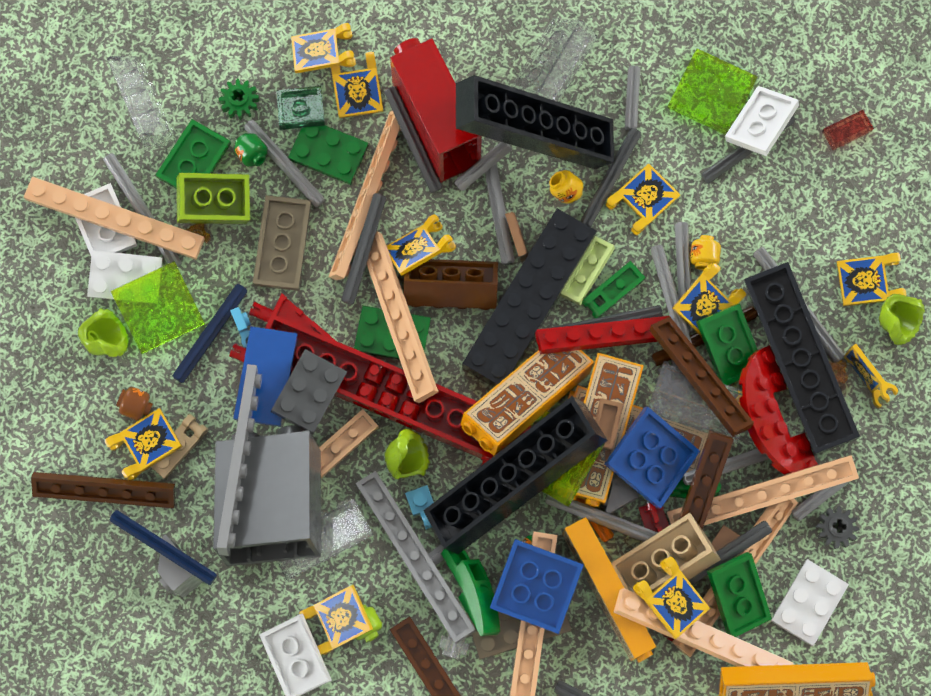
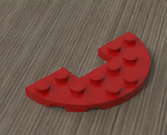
M770 345L757 350L747 359V366L742 369L739 385L742 386L743 395L739 398L740 406L754 422L752 428L748 429L751 439L761 454L766 453L772 460L771 465L784 475L818 465L805 432L790 437L778 402L774 397V393L787 388Z

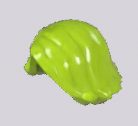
M892 294L884 301L879 315V323L889 333V337L895 345H903L910 342L919 331L923 314L925 313L922 300L901 294Z
M99 308L97 312L85 320L78 328V337L81 343L92 355L121 357L127 351L129 341L125 326L109 309Z
M411 428L401 430L398 437L389 444L384 453L387 469L394 479L408 478L417 474L425 476L426 470H428L430 463L428 447L424 443V439Z

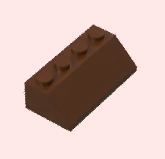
M430 259L404 275V297L408 306L456 307L458 309L479 308L481 310L496 309L498 262Z

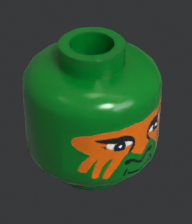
M245 133L235 141L234 153L245 166H260L266 160L268 147L256 134Z

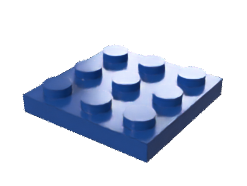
M644 407L604 465L656 508H662L700 453V450L649 407Z
M515 539L490 608L559 634L584 564Z

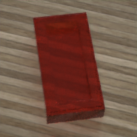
M861 110L824 128L822 133L832 150H835L872 132L874 128L865 112Z

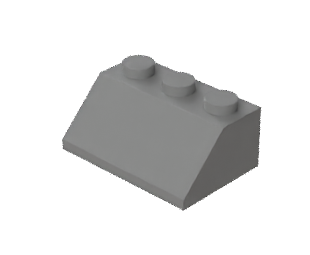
M166 534L162 537L163 540L182 551ZM160 554L158 573L162 578L159 582L174 596L180 595L184 598L203 582Z

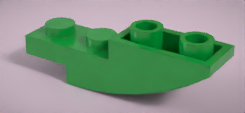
M444 549L441 555L457 580L458 585L463 590L458 598L473 622L475 629L479 632L480 636L498 635L500 633L499 613L490 608L494 592L480 560L470 559L465 550L456 554Z

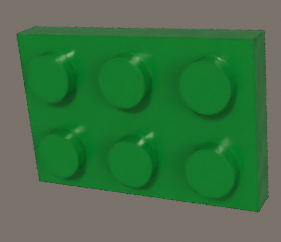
M306 118L288 158L292 162L351 185L369 143Z
M191 119L155 176L177 189L176 177L179 173L212 174L230 147L231 141Z
M735 304L696 321L715 372L725 386L740 380L742 369L747 366V359L758 350L741 305Z
M362 305L354 349L370 355L400 360L383 310ZM411 314L425 353L431 318Z
M743 553L707 571L727 634L737 637L772 619L751 553Z

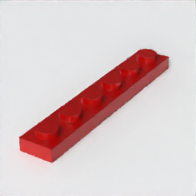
M669 316L537 329L535 337L540 354L652 343L658 341L649 331L651 325Z

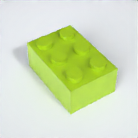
M179 173L176 177L177 223L247 224L250 221L249 174Z

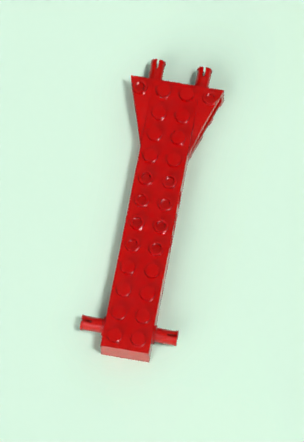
M281 293L273 310L257 302L253 303L252 306L254 308L250 309L249 315L268 322L265 329L298 334L291 374L306 349L347 371L334 396L478 457L482 460L481 466L493 457L490 452L485 451L473 436L466 434L460 425L463 413L477 402L476 400L436 384L438 393L420 403L415 402L403 369L337 342L317 323L306 316L299 307L297 308L288 300L283 293ZM235 343L232 347L234 351H230L229 357L244 362L246 348ZM531 425L526 430H524L519 436H521L528 429H530Z

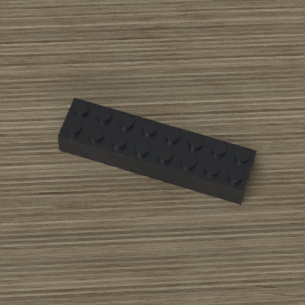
M476 75L456 83V129L592 169H598L614 163L613 119Z
M558 208L556 209L463 361L462 369L495 387L518 367L535 339L536 330L541 329L560 298L561 292L597 233L595 229Z
M789 262L745 278L746 288L772 352L775 355L776 362L814 455L859 439L860 435Z
M571 396L423 511L443 548L459 554L608 440L586 404Z

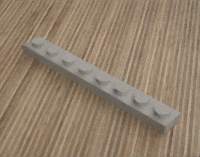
M247 364L217 542L218 554L229 556L230 548H234L236 533H233L234 524L238 525L240 510L236 509L238 501H242L244 489L240 485L241 479L246 478L247 464H244L245 455L249 456L251 450V441H248L249 433H253L255 425L252 412L257 411L258 396H255L256 388L260 389L262 383V374H258L257 365Z
M374 471L356 483L358 489L454 643L457 644L476 632L377 472Z

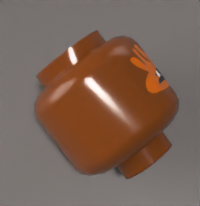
M131 386L127 390H122L116 406L119 407L118 410L121 415L138 421L143 415L147 416L153 403L149 402V393Z

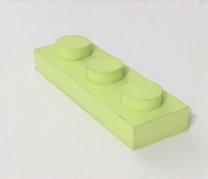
M595 236L560 296L581 306L583 299L586 298L613 253L614 245Z

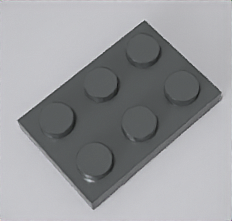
M305 349L271 409V413L305 431H310L313 435L347 371Z

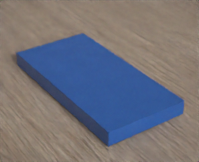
M250 327L233 416L234 420H238L247 364L257 365L258 374H262V383L260 389L256 388L255 396H258L257 411L252 412V418L255 419V423L281 427L283 418L271 413V409L291 375L298 337L297 333Z

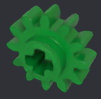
M236 79V85H232L228 81L229 89L221 88L223 96L218 98L220 104H223L221 107L222 111H229L230 118L237 114L239 120H242V114L245 113L248 117H251L250 109L258 110L254 102L260 101L259 95H256V87L250 88L248 80L243 85H241L239 79ZM239 97L243 100L239 102L236 98Z

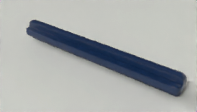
M236 284L173 373L172 377L175 380L184 383L232 315L230 310L237 308L247 294V289L244 286Z
M118 510L112 513L109 519L110 522L206 584L211 585L216 579L217 574L128 516Z

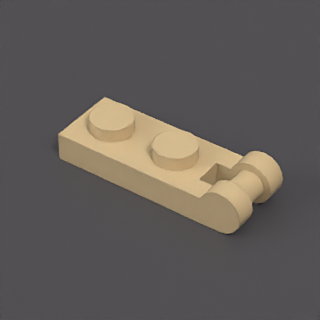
M189 414L174 432L182 447L151 466V468L166 479L208 432V428L203 424H198L196 418ZM189 428L194 432L191 438L185 434Z

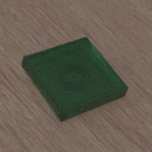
M321 86L276 90L280 130L325 126Z

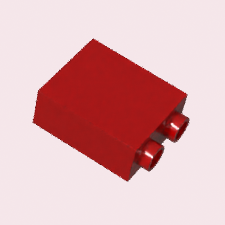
M418 38L408 39L396 46L394 49L395 55L390 57L392 84L397 87L436 174L442 183L467 171L481 159L482 136L456 129V83L433 38L423 43H420Z

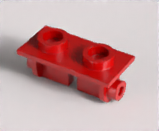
M647 503L645 506L638 507L645 528L659 533L669 526L663 506L662 508H656L651 503Z

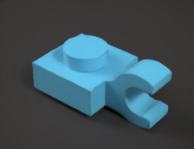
M239 307L230 311L240 333L241 343L244 348H247L246 342L250 332L247 326L251 325L247 313H241Z
M428 485L406 492L405 495L413 517L421 515L425 529L432 528L423 511L434 503Z

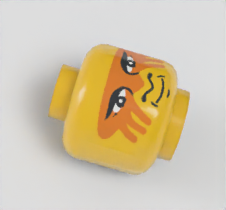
M568 170L556 172L551 177L549 187L551 194L565 204H570L580 199L583 191V182L579 177Z
M700 236V239L694 240L691 244L690 262L695 265L696 269L703 271L710 263L718 265L721 254L720 243L715 241L713 236Z

